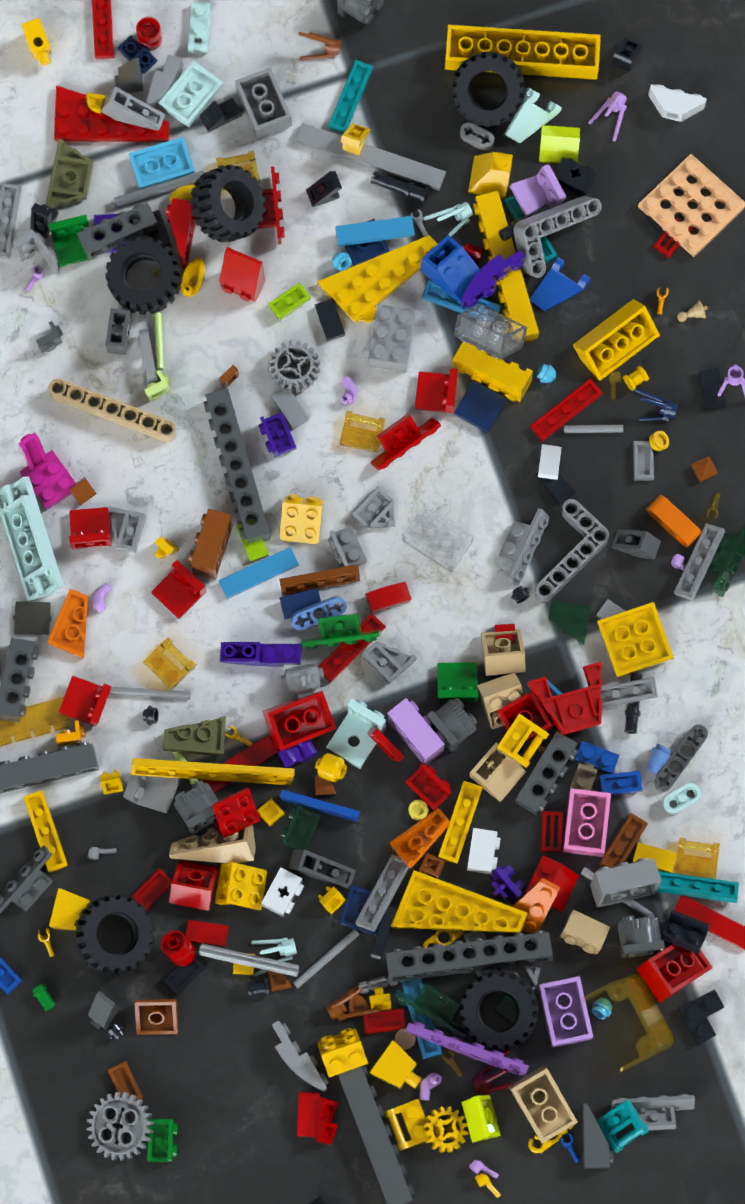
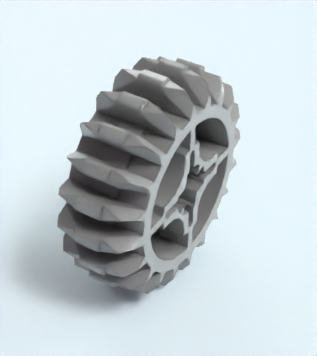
M291 340L289 341V346L282 343V349L276 347V353H271L272 359L268 360V365H270L268 372L272 373L270 375L271 380H275L276 386L281 384L282 390L288 387L289 392H292V388H296V392H299V387L307 390L306 384L312 386V379L317 380V373H320L318 366L321 364L320 360H317L318 354L313 353V347L307 349V343L300 346L299 340L296 342V345H293ZM293 354H300L302 357H295ZM286 356L287 363L283 365V368L278 369L280 361ZM291 361L297 365V370L293 369V367L291 368ZM310 363L309 371L306 375L302 376V369ZM292 375L296 379H289L286 376Z

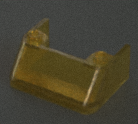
M628 975L585 996V1002L606 992L614 1001H622L629 997L648 1034L637 1042L636 1047L640 1058L622 1066L620 1069L622 1073L668 1050L673 1045V1035L644 979L640 975Z

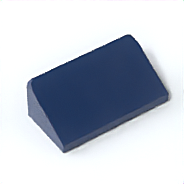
M318 588L279 598L285 620L290 619L294 612L321 602ZM317 608V609L314 610V612H318V611H321V610H323V609H322V608Z

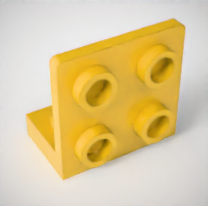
M234 862L222 863L215 904H232L261 910L267 870Z

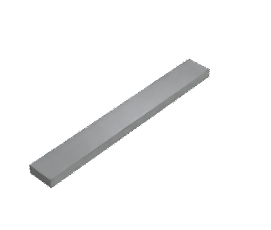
M305 123L301 124L296 137V142L440 191L446 171L364 144L360 155H355L342 149L341 135Z

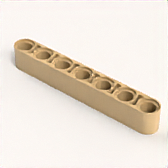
M54 379L49 384L51 397L55 401L164 442H171L176 437L175 426L168 419L62 379ZM57 387L63 388L60 393H55L54 389ZM74 394L81 395L78 400H73L72 396ZM92 401H99L96 407L90 406ZM110 408H117V411L115 413H108V410ZM127 415H135L133 420H126ZM147 421L154 423L151 427L144 426ZM165 428L172 429L169 434L162 433V430Z

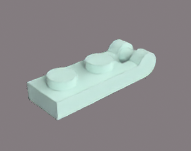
M191 3L188 52H208L211 3ZM195 40L202 41V43H195Z

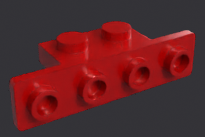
M273 166L271 167L273 188L262 189V196L265 197V215H262L263 221L261 225H258V229L276 227L278 245H281V238H285L284 226L280 227V220H283L282 208L278 209V202H282L281 190L276 188V184H280L279 172L275 173V167Z
M406 414L377 435L385 451L370 461L371 465L378 471L385 469L396 458L402 457L410 448L419 445L424 438L434 434L441 427L440 422L431 418L417 427L412 416Z

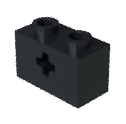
M562 157L554 172L561 188L579 197L588 196L597 177V173L592 168L583 167L575 160Z

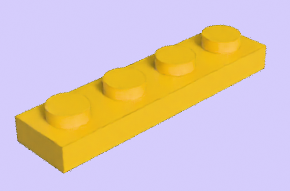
M463 781L450 820L451 824L448 826L438 856L439 858L458 864L483 787Z
M43 790L23 796L40 849L42 846H46L52 854L45 863L48 872L51 873L68 867Z

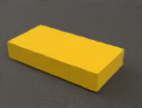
M638 842L632 863H636L641 858H648V860L654 858L658 870L672 873L677 853Z

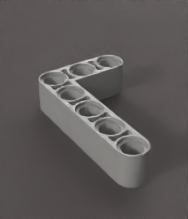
M581 196L517 222L514 226L517 252L521 250L525 256L521 271L524 274L537 278L543 276L546 265L540 238L596 216L601 211V202L596 198Z
M574 499L565 501L562 508V517L584 539L536 586L535 597L542 603L550 601L608 542V530ZM573 507L575 508L576 512L574 514H569L566 511V508ZM583 520H587L590 523V526L583 527L581 526L580 522ZM596 534H602L605 537V539L602 541H598L595 539L594 536ZM587 547L591 550V553L583 554L581 548ZM574 561L577 563V567L570 568L567 562ZM559 574L563 577V580L557 582L553 579V576ZM546 588L550 593L544 596L540 594L539 590Z

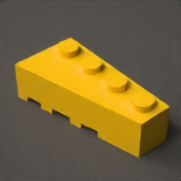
M466 341L462 342L452 359V366L454 369H458V373L470 375L471 379L475 382L485 383L489 389L494 392L500 391L511 401L517 400L521 402L532 382L533 370L527 368L526 371H523L519 368V364L514 362L507 364L501 356L496 354L489 356L486 350Z

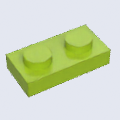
M299 282L268 303V307L278 320L281 321L310 301L311 296Z

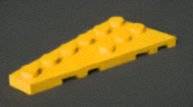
M428 235L319 280L317 285L357 324L362 320V317L375 306L377 307V304H381L420 271L422 258L437 243Z
M414 870L391 927L521 933L528 913Z

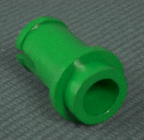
M41 984L32 990L34 993L33 997H37L46 1012L53 1008L56 1002H54L46 990L47 986L44 987Z

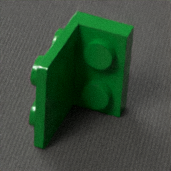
M87 215L49 223L60 267L88 260L77 236L83 228L89 227Z
M476 662L437 664L438 703H447L450 699L454 700L456 698L461 702H478Z

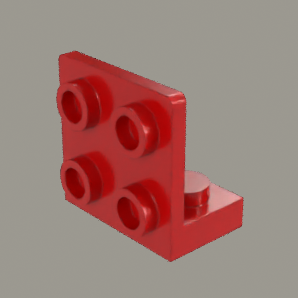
M450 368V374L420 371L418 373L415 409L454 413L458 369Z
M108 507L69 511L71 531L69 541L72 549L112 546Z
M176 560L171 565L173 570L151 593L172 614L180 619L207 590L206 586Z
M72 676L59 713L96 727L112 686L105 683L103 686Z
M248 788L212 804L216 816L214 820L215 826L224 838L260 821Z

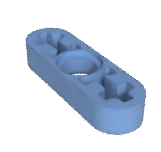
M340 596L330 597L294 612L291 616V624L297 630H305L319 624V618L313 616L315 609L322 608L324 610L322 617L338 616L346 611V602ZM335 601H338V603H342L339 606V610L331 608L335 605ZM325 605L331 608L329 609L331 612L330 614H328V610L326 609ZM307 612H309V615L313 620L310 621L308 618L304 619L302 625H299V623H295L296 621H298V616H301L302 618L308 617L306 614Z

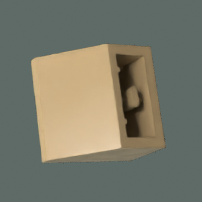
M515 672L477 685L491 729L503 726L497 710L524 696L521 683Z
M495 743L472 769L469 777L483 787L497 801L501 802L525 775L526 771L517 761L497 749L498 743Z

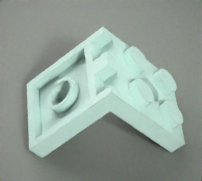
M351 699L347 705L348 714L326 746V749L361 769L376 746V743L367 732L371 728H378L384 734L386 731V720L383 719L385 716L376 710L372 712L367 709V705L361 700L357 699V701ZM351 737H357L360 743L358 746L352 747L348 744V740Z

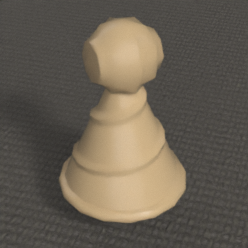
M698 301L687 313L679 312L677 319L681 322L686 321L687 317L705 319V310L708 308L707 306L703 307L702 303Z

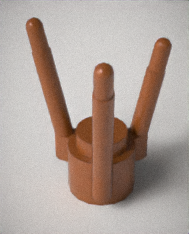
M309 32V34L298 33L300 36L325 43L324 51L328 52V54L301 56L300 60L334 59V55H339L341 40L328 38Z
M358 985L326 1005L333 1020L338 1018L340 1022L347 1018L376 1013L380 1009L375 1008L344 1014L347 1011L344 1003L362 992Z

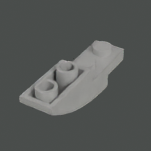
M279 1020L273 1023L272 1026L282 1042L275 1046L284 1062L306 1083L323 1092L327 1091L326 1085L329 1083L323 1073L319 1074L315 1067L319 1065L314 1056H309L307 1052L299 1056L298 1053L301 1050L296 1041H290L288 1035L291 1033L285 1023L281 1025Z

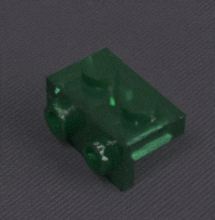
M300 805L296 809L293 808L288 819L291 820L289 828L285 827L281 835V839H284L283 845L292 849L308 850L321 815L303 809Z

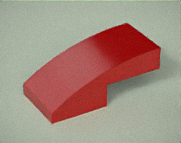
M406 581L382 587L365 594L371 613L386 610L391 606L408 603L412 600Z
M299 1091L297 1136L315 1137V1117L320 1092Z
M320 1097L315 1117L316 1141L332 1144L338 1126L332 1123L339 1102Z

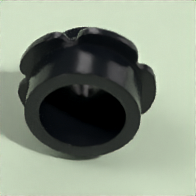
M523 586L515 588L512 591L513 595L511 598L517 604L525 601L530 597L529 588H523Z
M150 705L143 711V721H146L148 725L156 724L159 712L157 708H152Z
M119 1021L113 1024L106 1031L110 1036L109 1039H119L125 1033L123 1030L125 1025H121Z

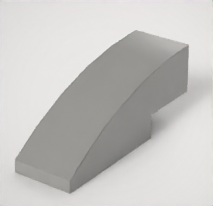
M168 55L163 72L155 70L146 104L155 109L159 106L160 100L181 75L184 67L182 58Z

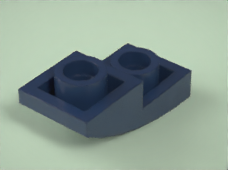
M131 35L117 47V50L128 61L139 58L143 74L158 62L146 47L143 48Z

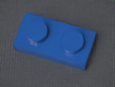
M582 741L575 761L582 764L583 762L590 763L595 766V769L613 774L620 755Z
M640 771L599 776L601 792L619 795L643 791Z

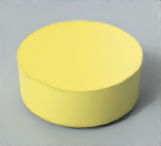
M414 800L410 803L408 812L412 819L420 821L428 815L429 808L425 801Z

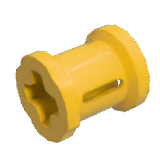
M638 366L637 370L631 374L623 376L626 385L632 391L642 382L649 381L646 371L641 366Z

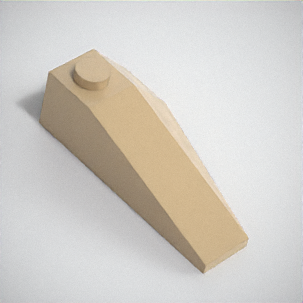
M253 825L226 838L221 835L218 829L215 830L212 827L207 829L208 832L201 836L194 834L171 843L169 853L172 859L218 863H247L254 860L256 850Z

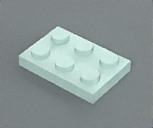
M193 61L160 100L158 105L181 123L190 127L223 87L224 83Z

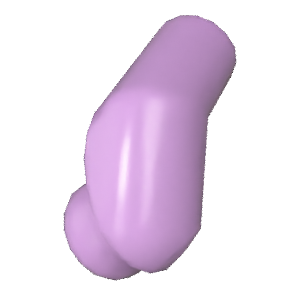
M348 376L341 380L346 389L341 400L344 404L351 405L355 402L358 390Z
M106 582L93 594L92 606L98 612H103L106 609L107 605L104 603V597L112 590Z
M431 1073L421 1080L419 1100L430 1101V1090L442 1081V1077L439 1074Z

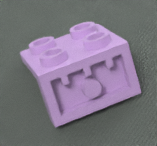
M549 164L543 166L536 176L510 185L525 216L544 204H548L551 208L559 206L566 198Z

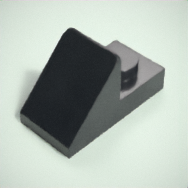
M625 37L614 53L613 64L630 72L635 58L640 53L643 45Z
M231 98L220 104L213 101L199 117L209 133L241 117L242 113L235 100Z
M329 171L306 189L312 207L340 198L338 191L342 189L336 171Z
M35 203L31 208L30 229L34 233H40L43 238L47 239L50 234L49 223L56 221L59 212L45 204L39 205Z

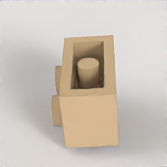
M573 910L567 919L560 937L568 944L580 946L585 952L597 955L602 948L610 927Z

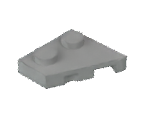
M109 506L115 547L119 550L136 553L146 515Z
M377 641L362 653V658L388 684L394 681L417 660V657L414 655L409 656L401 653L400 650L389 648Z

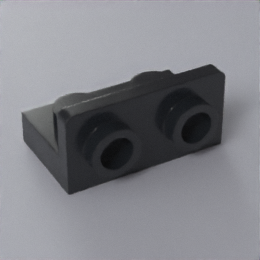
M672 910L662 932L661 940L699 954L710 925Z

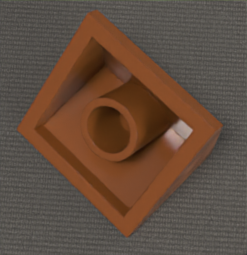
M176 999L135 1000L137 1035L178 1034V1002Z

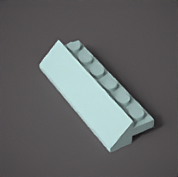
M22 477L14 484L5 485L0 489V514L27 600L32 602L57 594V590L64 585L30 477Z

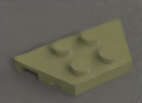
M62 139L58 140L45 204L52 209L87 199L94 162L91 159L81 155L78 150L65 144V141Z

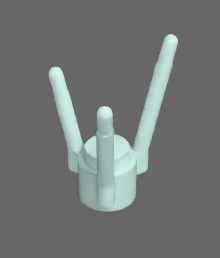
M464 202L425 216L423 220L438 217L437 221H441L454 215L456 220H461V222L448 234L451 237L464 224L470 222L469 217L473 215L469 204Z
M293 938L251 941L252 945L277 944L278 947L261 950L260 953L266 954L279 951L280 956L284 957L278 961L292 960V955L297 954ZM261 969L254 973V976L257 977L268 970Z

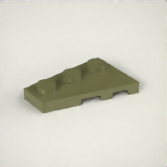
M226 716L210 721H201V723L165 729L163 751L223 756Z

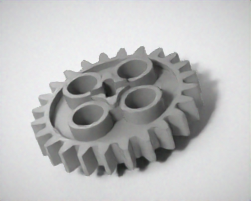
M116 1092L114 1098L112 1094H107L108 1100L100 1098L102 1105L94 1104L97 1111L89 1112L94 1117L93 1119H87V1122L92 1123V1126L86 1129L93 1133L88 1139H95L92 1147L99 1146L97 1152H104L105 1158L111 1155L112 1160H117L119 1155L120 1160H125L126 1156L132 1159L133 1152L137 1155L140 1154L139 1147L147 1148L143 1143L144 1141H151L147 1137V1133H153L151 1129H148L150 1125L154 1124V1122L148 1121L152 1114L145 1113L149 1107H141L143 1100L139 1099L136 1101V1095H131L129 1098V1093L124 1092L121 1096L120 1092ZM114 1109L116 1116L111 1120L109 1118V1111ZM131 1112L135 1114V1121L133 1123H130L128 1120ZM122 1124L123 1129L117 1128V1125ZM108 1129L112 1132L110 1140L105 1138V1133ZM127 1133H130L132 1136L129 1144L125 1142V1135Z

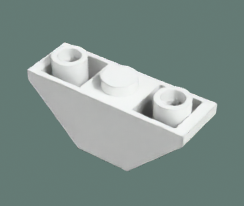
M659 84L651 85L648 95L663 118L679 122L704 110L707 98H703L699 94L691 95L684 93L680 89H667Z

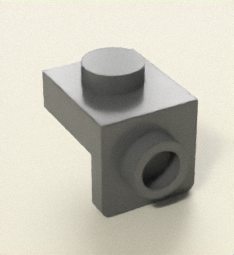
M53 321L49 322L52 333L36 340L41 353L45 351L50 352L62 343L61 336H63L59 325L55 326Z

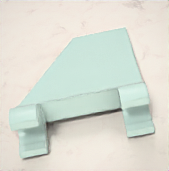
M528 88L525 92L523 103L506 130L505 135L521 143L541 128L542 125H545L558 115L562 107L550 101L546 111L533 104L540 94Z

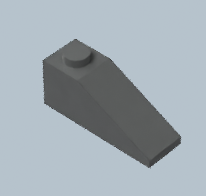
M294 849L288 865L290 870L345 889H350L356 872L352 868L305 849Z
M98 991L88 1013V1016L91 1018L90 1023L97 1029L103 1027L106 1030L121 1010L112 1000Z
M583 1104V1169H608L610 1164H613V1151H609V1144L588 1104Z

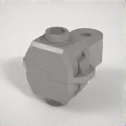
M315 664L288 668L285 670L284 675H281L283 687H287L289 692L298 695V698L313 694L321 686V680L324 679L322 667L318 668Z

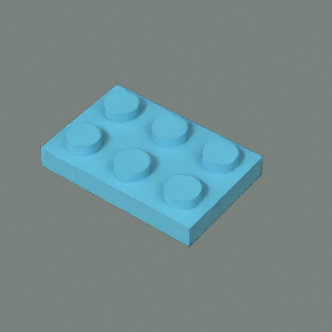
M184 137L128 153L140 189L195 173Z

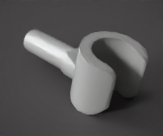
M418 210L419 217L417 218L411 213L413 223L418 225L424 237L428 236L422 222V212Z
M92 847L89 849L88 859L98 860L99 854L117 853L116 848L100 849Z

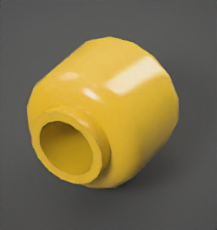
M327 753L322 758H318L315 768L320 778L337 782L339 779L344 778L347 765L343 758Z

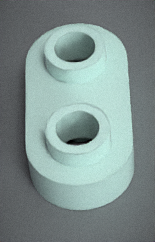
M688 783L668 794L663 801L664 810L674 815L695 804L701 797L700 788L696 784ZM691 791L694 797L689 798L686 793ZM671 801L676 803L677 806L675 808L670 807L669 803Z

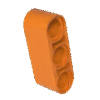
M661 494L646 508L649 515L685 547H689L701 535L700 529Z

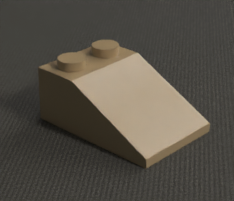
M544 1065L508 1086L541 1143L578 1123L550 1072Z

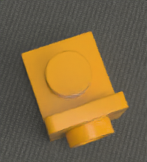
M75 720L76 732L63 730L60 732L61 734H56L58 746L82 743V738L85 737L84 725L81 726L79 720Z

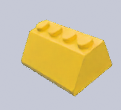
M632 299L575 342L573 346L581 361L597 380L601 381L659 337L660 334L645 305Z

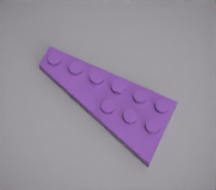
M413 1021V1024L408 1023L405 1030L406 1033L502 1070L507 1069L508 1072L520 1077L526 1074L529 1065L523 1064V1061L519 1059L503 1057L504 1054L496 1050L486 1051L484 1050L485 1046L473 1042L470 1045L455 1036H452V1038L444 1036V1032L437 1029L432 1031L425 1029V1025Z

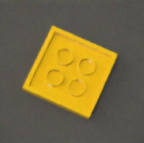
M654 602L597 621L616 678L674 659Z

